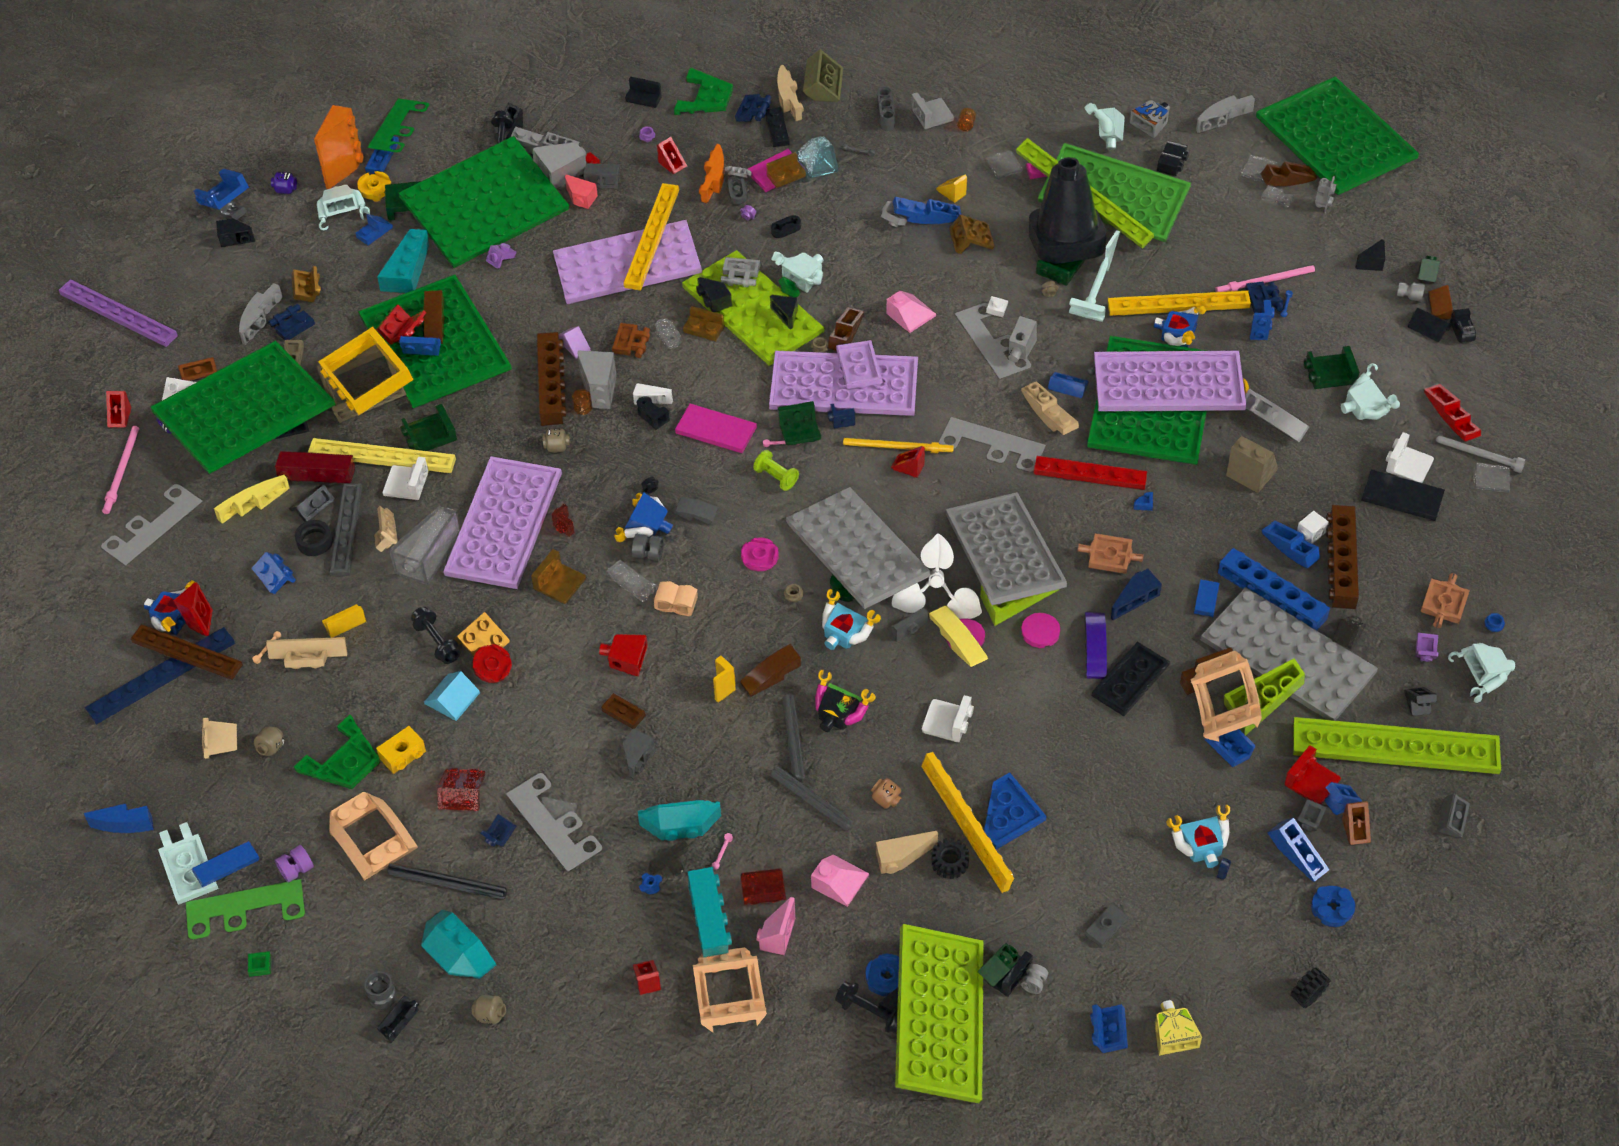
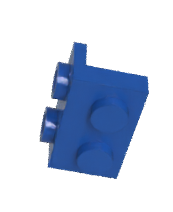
M1263 300L1261 313H1254L1250 340H1268L1269 330H1272L1271 319L1274 318L1275 314L1274 307H1271V300Z
M401 336L399 343L403 354L439 356L441 340L439 338Z
M265 552L252 567V570L269 592L276 594L287 580L294 583L296 579L292 575L293 571L283 564L284 560L276 553L273 555Z
M1239 729L1219 736V742L1205 739L1232 767L1248 760L1255 748V744Z
M1097 1004L1092 1005L1093 1013L1090 1014V1018L1094 1026V1033H1092L1093 1044L1102 1053L1128 1048L1125 1008L1123 1005L1103 1009Z

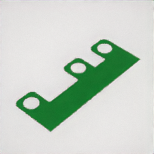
M398 98L367 148L401 152L405 144L391 141L394 135L411 136L414 128L401 126L402 121L409 110L425 112L429 107V103ZM424 104L425 108L416 109L415 105ZM407 128L410 132L408 134H401L400 130ZM399 144L401 147L398 150H392L390 146Z

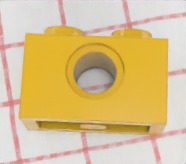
M407 726L376 748L379 759L393 774L404 769L407 764L420 758L426 752L424 741L410 726Z

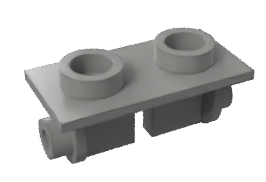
M1334 176L1332 181L1326 178H1322L1319 181L1315 204L1319 208L1324 207V213H1326L1328 206L1331 207L1334 197L1331 194H1334L1336 189Z

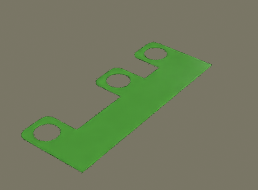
M301 879L289 883L284 882L186 902L188 937L190 939L207 937L210 934L209 918L220 915L224 916L225 931L242 930L247 925L245 910L280 903L282 904V914L285 920L303 917L305 910ZM291 904H297L300 907V912L295 916L287 914L286 910ZM233 916H240L242 923L240 926L233 928L228 924L229 919ZM197 923H203L206 926L205 932L200 935H195L192 932L193 926Z

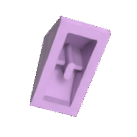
M579 326L559 334V339H563V346L575 359L578 358V350L591 351Z

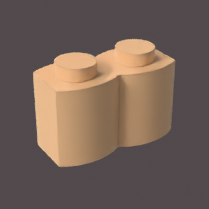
M671 581L660 582L654 598V608L663 612H674L679 615L692 616L698 598L697 589L690 585L678 586Z

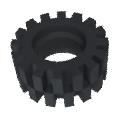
M947 838L943 839V843L941 841L937 842V846L934 845L931 857L933 870H937V875L939 876L943 873V878H947V875H950V879H954V875L958 878L961 876V873L964 874L969 866V850L966 849V845L964 843L961 845L960 840L954 842V838H951L950 842L947 841ZM945 854H954L958 857V861L946 863L942 857Z
M1312 968L1311 971L1309 970L1297 982L1290 996L1303 1008H1307L1326 991L1331 979L1319 968Z

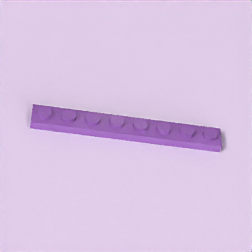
M71 279L59 289L60 295L165 347L178 336L175 330Z

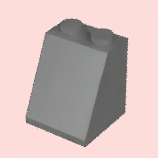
M576 142L533 148V161L556 189L566 184L565 175L577 178L584 174L586 152Z
M578 350L580 375L592 408L610 409L617 377L614 352Z

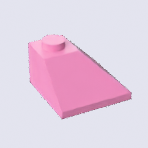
M898 291L887 298L886 314L909 333L936 317V313L913 294Z
M831 855L822 859L812 873L811 888L848 907L868 878L869 873L835 855Z
M790 897L765 920L763 928H759L756 941H759L760 950L785 955L796 919L795 898Z

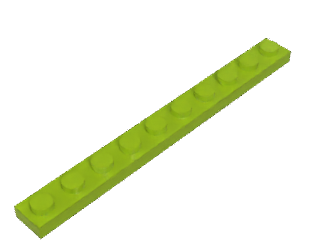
M1028 138L1016 148L1017 154L1048 177L1053 166L1059 162ZM1090 186L1095 208L1101 218L1142 249L1154 238V233Z

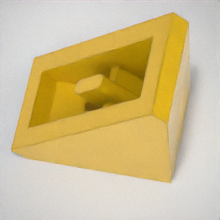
M964 174L949 179L938 186L936 190L955 203L966 195L967 176Z

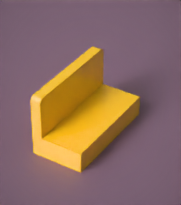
M357 604L322 620L323 626L331 638L366 622L364 611Z
M722 656L715 659L716 676L713 678L715 700L717 702H720L736 690L734 667Z

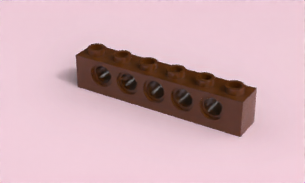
M558 332L537 334L541 426L563 424V417H566V407L562 404L566 403L565 392H562L565 389V380L561 379V376H565L564 365H561V363H564V354L560 352L564 347L563 339H559Z
M1332 505L1331 512H1327L1326 520L1330 524V527L1327 528V538L1330 539L1327 553L1331 556L1328 558V569H1331V573L1329 572L1328 584H1331L1332 587L1329 588V600H1332V608L1356 609L1359 589L1355 506Z

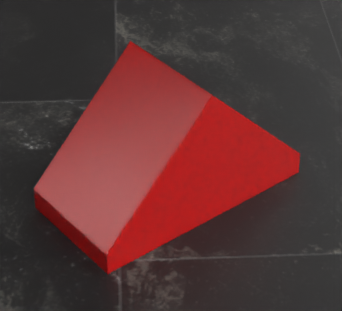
M672 137L657 144L658 162L668 171L675 174L687 167Z
M106 391L107 427H127L131 405L126 392Z
M920 446L898 454L891 468L918 478L925 463V448Z
M654 960L633 965L640 995L661 990L659 973Z

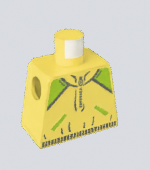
M1171 1000L1162 1002L1160 1005L1162 1012L1156 1014L1155 1019L1159 1056L1200 1048L1202 1036L1188 1009H1175L1174 1003Z

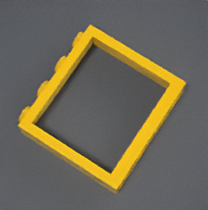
M371 327L318 361L322 368L320 371L325 379L329 378L328 382L331 387L338 389L336 392L342 400L346 399L345 403L351 411L355 410L358 415L413 380L409 369L374 327ZM373 345H376L396 369L397 373L354 400L332 372Z

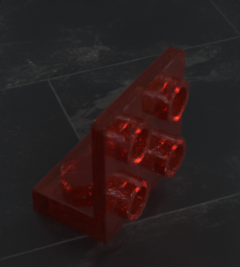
M446 769L437 786L438 809L479 811V789L484 780L485 771H479L478 769Z

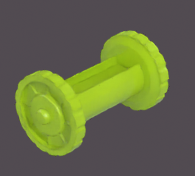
M764 450L756 458L753 466L754 470L758 473L766 471L780 481V488L782 490L788 491L796 483L799 471L795 468L785 469L772 460V452Z

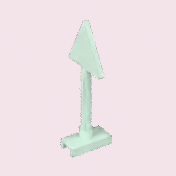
M1116 230L1106 245L1105 259L1101 263L1089 296L1085 301L1071 298L1069 313L1103 322L1105 306L1095 304V299L1106 271H1109L1120 231Z

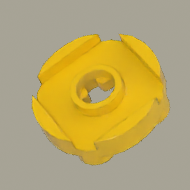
M374 171L375 174L371 175L366 173L357 182L358 191H360L362 197L378 202L382 200V197H385V185L391 184L390 178L387 174L379 171Z

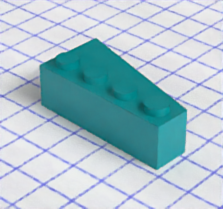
M409 229L377 276L380 291L407 293L416 289L430 245L427 230Z
M713 867L688 871L689 894H691L692 908L695 909V922L699 928L698 936L703 958L729 953L728 945H732L730 932L725 930V925H728L726 912L722 913L721 906H724L723 895L718 893L717 887L720 886L719 876L714 874Z

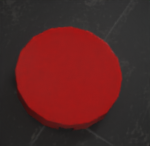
M496 644L480 647L472 660V668L475 675L488 683H497L504 680L509 675L512 667L509 653L503 647Z

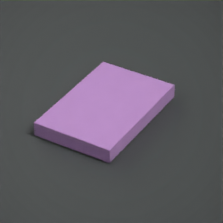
M871 340L836 345L847 389L882 384V377Z

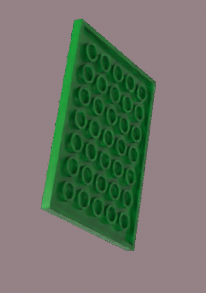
M1336 76L1256 112V117L1307 166H1310L1320 179L1326 178L1332 181L1333 176L1335 177L1334 184H1336L1335 193L1337 195L1409 163L1419 156V153Z
M515 136L399 192L400 199L422 228L427 230L429 237L453 268L489 251L490 246L505 243L569 210V204Z
M456 275L358 311L367 330L371 327H374L376 330L396 305H399L412 317L424 310V291L442 290L444 297V333L439 356L403 354L400 343L395 342L390 345L385 340L409 369L413 378L411 382L403 386L406 392L405 396L413 409L512 370L510 362ZM424 321L413 329L415 332L410 337H424Z
M1110 336L1106 352L1207 350ZM1096 400L1087 447L1198 465L1207 411H1098V401Z
M274 341L151 406V410L199 464L211 474L333 407L335 401L277 341Z

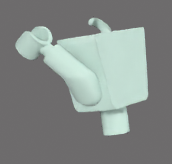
M1087 104L1084 107L1087 113L1091 114L1094 112V116L1099 120V136L1106 141V149H1116V142L1123 140L1124 115L1115 108L1098 109L1095 104Z
M348 185L335 186L324 190L323 196L317 201L318 217L321 220L319 228L323 231L328 229V226L326 228L321 227L323 223H326L325 219L328 216L360 208V217L363 220L364 213L370 215V210L365 206L366 204L360 191L351 189Z
M774 252L771 260L776 261L777 265H782V277L794 281L798 288L807 293L813 285L821 284L823 277L821 263L824 260L820 254L811 257L806 253H801L787 258L780 252Z
M1369 364L1367 372H1363L1348 390L1346 402L1341 404V410L1344 414L1353 412L1359 420H1378L1386 415L1390 408L1397 409L1400 406L1396 395L1392 394L1386 399L1374 381L1370 379L1369 376L1372 374L1370 368L1375 366V370H1377L1376 364Z
M1483 643L1461 649L1462 652H1451L1448 656L1451 662H1454L1451 659L1453 655H1457L1459 658L1464 657L1478 686H1483L1482 688L1474 687L1471 689L1470 696L1478 694L1474 698L1475 703L1482 700V695L1485 692L1488 694L1501 686L1507 680L1509 673L1515 669V662L1508 660L1500 648L1491 647Z

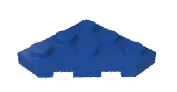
M1010 772L993 782L984 827L985 834L991 839L992 845L997 850L1046 821V815Z

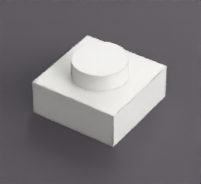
M991 296L986 313L1003 317L1008 306V300Z

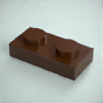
M614 693L601 707L602 712L632 729H635L646 716L644 710Z

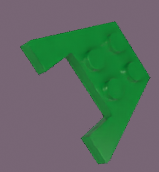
M690 68L686 80L688 83L701 84L694 102L677 100L674 115H681L680 112L694 114L695 111L704 110L705 113L726 111L733 92V84Z
M349 714L337 726L338 731L348 737L349 740L322 765L306 755L294 766L297 773L353 789L380 763L378 755L362 734L353 717Z

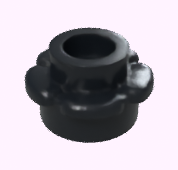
M654 477L645 479L641 483L642 490L648 493L655 492L658 489L659 481L655 480Z

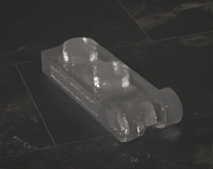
M621 560L617 561L606 571L608 577L642 602L646 601L650 594H654L658 590L655 583L649 582Z

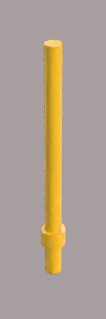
M854 438L843 439V445L907 450L923 446L925 451H931V453H953L954 445H942L939 442L928 444Z

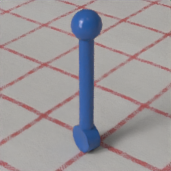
M1290 290L1286 291L1284 309L1280 313L1282 317L1287 316L1286 311L1289 299L1293 295V292Z

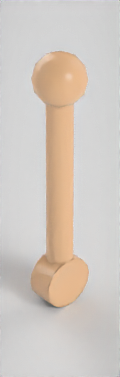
M279 631L274 632V637L271 640L279 639L281 633ZM267 645L258 655L253 657L255 664L261 662V657L267 651Z

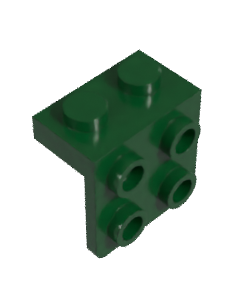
M813 401L777 407L779 427L786 445H797L821 440Z

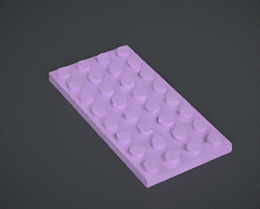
M687 220L666 224L643 286L702 273ZM644 229L553 250L566 303L571 304L631 290L624 288L623 283Z
M775 351L769 409L778 410L777 407L813 401L815 411L818 412L830 411V404L834 403L836 411L854 408L855 413L914 416L918 357L876 355L882 384L847 389L837 353Z
M1239 351L1094 352L1098 411L1246 410Z
M490 457L445 566L444 576L518 589L562 475L561 469Z

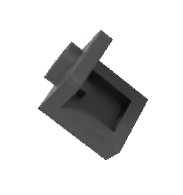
M1307 799L1300 816L1297 818L1300 828L1309 832L1312 829L1317 831L1327 807Z

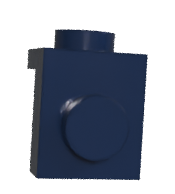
M834 403L830 404V411H827L828 420L833 423L834 429L855 425L854 408L836 411Z
M498 814L487 831L482 830L480 834L486 837L484 841L495 847L497 844L504 847L516 825Z

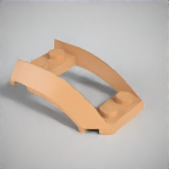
M1232 651L1198 664L1195 670L1196 675L1191 679V683L1195 690L1201 721L1204 726L1203 736L1206 739L1219 742V736L1248 725L1255 724L1258 728L1262 718L1261 709L1248 660L1243 658L1237 651ZM1240 670L1248 704L1215 716L1206 682Z
M362 792L330 812L329 832L342 847L364 881L386 868L389 863L396 862L418 848L404 825L384 800L369 793ZM377 809L394 830L396 836L362 855L344 829Z
M745 947L730 949L729 953L703 958V954L700 955L697 965H693L701 1024L711 1032H713V1026L747 1022L755 1019L758 1026L767 1013L757 956L750 955V951ZM747 967L752 999L710 1006L705 973H716L722 970Z

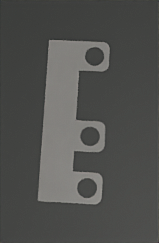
M982 303L955 313L999 379L1031 367V363L1027 358L1023 359L1026 361V366L1020 368L1015 365V362L1008 360L1003 353L1009 350V347L1002 346L1001 340L1010 339L1011 335L994 339L980 319L992 314H980L978 309L982 306L988 307V303Z
M953 417L950 418L939 440V444L948 445L944 442V438L953 436L956 439V442L952 444L954 448L958 446L961 437L989 444L991 447L988 451L987 459L999 463L1005 461L1009 451L1019 453L1021 456L1016 464L1017 468L1029 472L1034 471L1036 456H1041L1046 446ZM994 450H1000L1003 452V457L995 459L991 453ZM1024 459H1030L1033 461V466L1025 468L1021 465V462Z
M174 484L164 493V496L174 503L151 523L142 516H135L126 524V528L136 536L127 543L115 535L111 536L102 543L101 548L124 565H127L198 506L202 500L181 485ZM172 489H180V496L175 498L170 496L169 493ZM141 520L143 526L140 529H133L131 527L132 522ZM111 540H117L119 546L116 549H108L107 543Z
M539 773L512 789L506 795L564 868L570 871L600 852L602 845L594 836H588L577 844L572 842L568 834L581 827L582 821L573 811L566 813L557 820L552 817L536 797L551 787V782L547 777ZM541 778L546 783L545 787L539 790L535 789L532 786L533 781ZM574 817L577 823L574 827L567 828L563 824L564 819ZM585 842H595L596 849L593 852L584 851L583 845Z

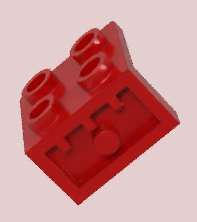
M396 305L376 328V331L390 345L395 342L399 343L401 336L410 337L415 332L413 329L424 321L423 317L426 312L423 310L410 317L399 305Z
M1309 745L1288 771L1284 785L1302 797L1321 805L1330 794L1326 787L1331 782L1339 783L1341 777L1316 762L1315 754L1317 749Z

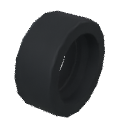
M309 520L302 523L296 529L294 535L298 549L307 556L322 555L329 550L333 542L329 526L320 520ZM320 532L325 535L317 543L309 544L303 542V539L310 533Z

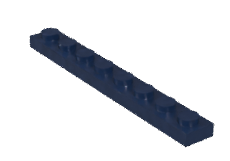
M223 627L195 644L220 653L234 645L235 642ZM171 657L86 706L85 709L97 725L196 666Z

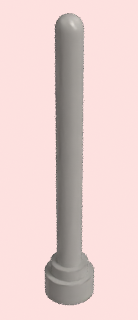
M1443 436L1436 438V441L1440 444L1511 466L1510 468L1518 473L1522 472L1526 459L1520 457L1518 459H1511Z

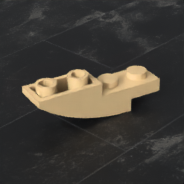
M781 65L777 77L780 106L783 112L790 111L795 121L802 120V112L804 110L802 103H799L797 100L796 81L792 80L790 71H787L785 66Z
M1037 381L1021 388L1030 406L1053 432L1058 430L1065 435L1079 428L1078 421L1057 404V398Z

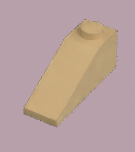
M932 831L876 842V855L881 874H892L902 870L927 853L934 845H937L938 832Z

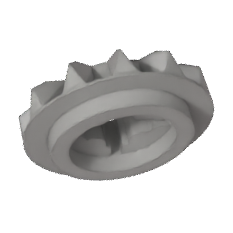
M727 166L724 171L729 176H740L745 179L751 177L752 173L748 169L735 166Z

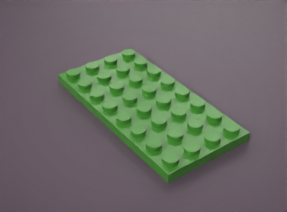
M1063 144L1056 159L1057 161L1067 157L1077 159L1079 164L1086 168L1090 186L1154 233L1153 239L1166 242L1189 192L1190 182L1073 145ZM1049 177L1041 190L1038 202L1042 203ZM1101 218L1103 223L1109 224L1107 221Z

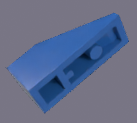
M1294 818L1281 821L1267 832L1277 848L1312 882H1315L1329 871V868Z

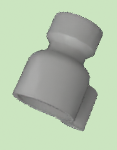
M1400 282L1397 296H1408L1410 300L1422 302L1425 284L1413 282L1411 285Z

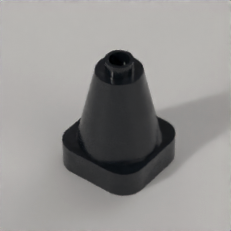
M1071 157L1059 160L1058 164L1053 166L1041 208L1034 210L1029 215L1030 240L1039 259L1050 264L1097 258L1103 255L1106 250V228L1095 208L1086 168L1079 164L1077 159Z

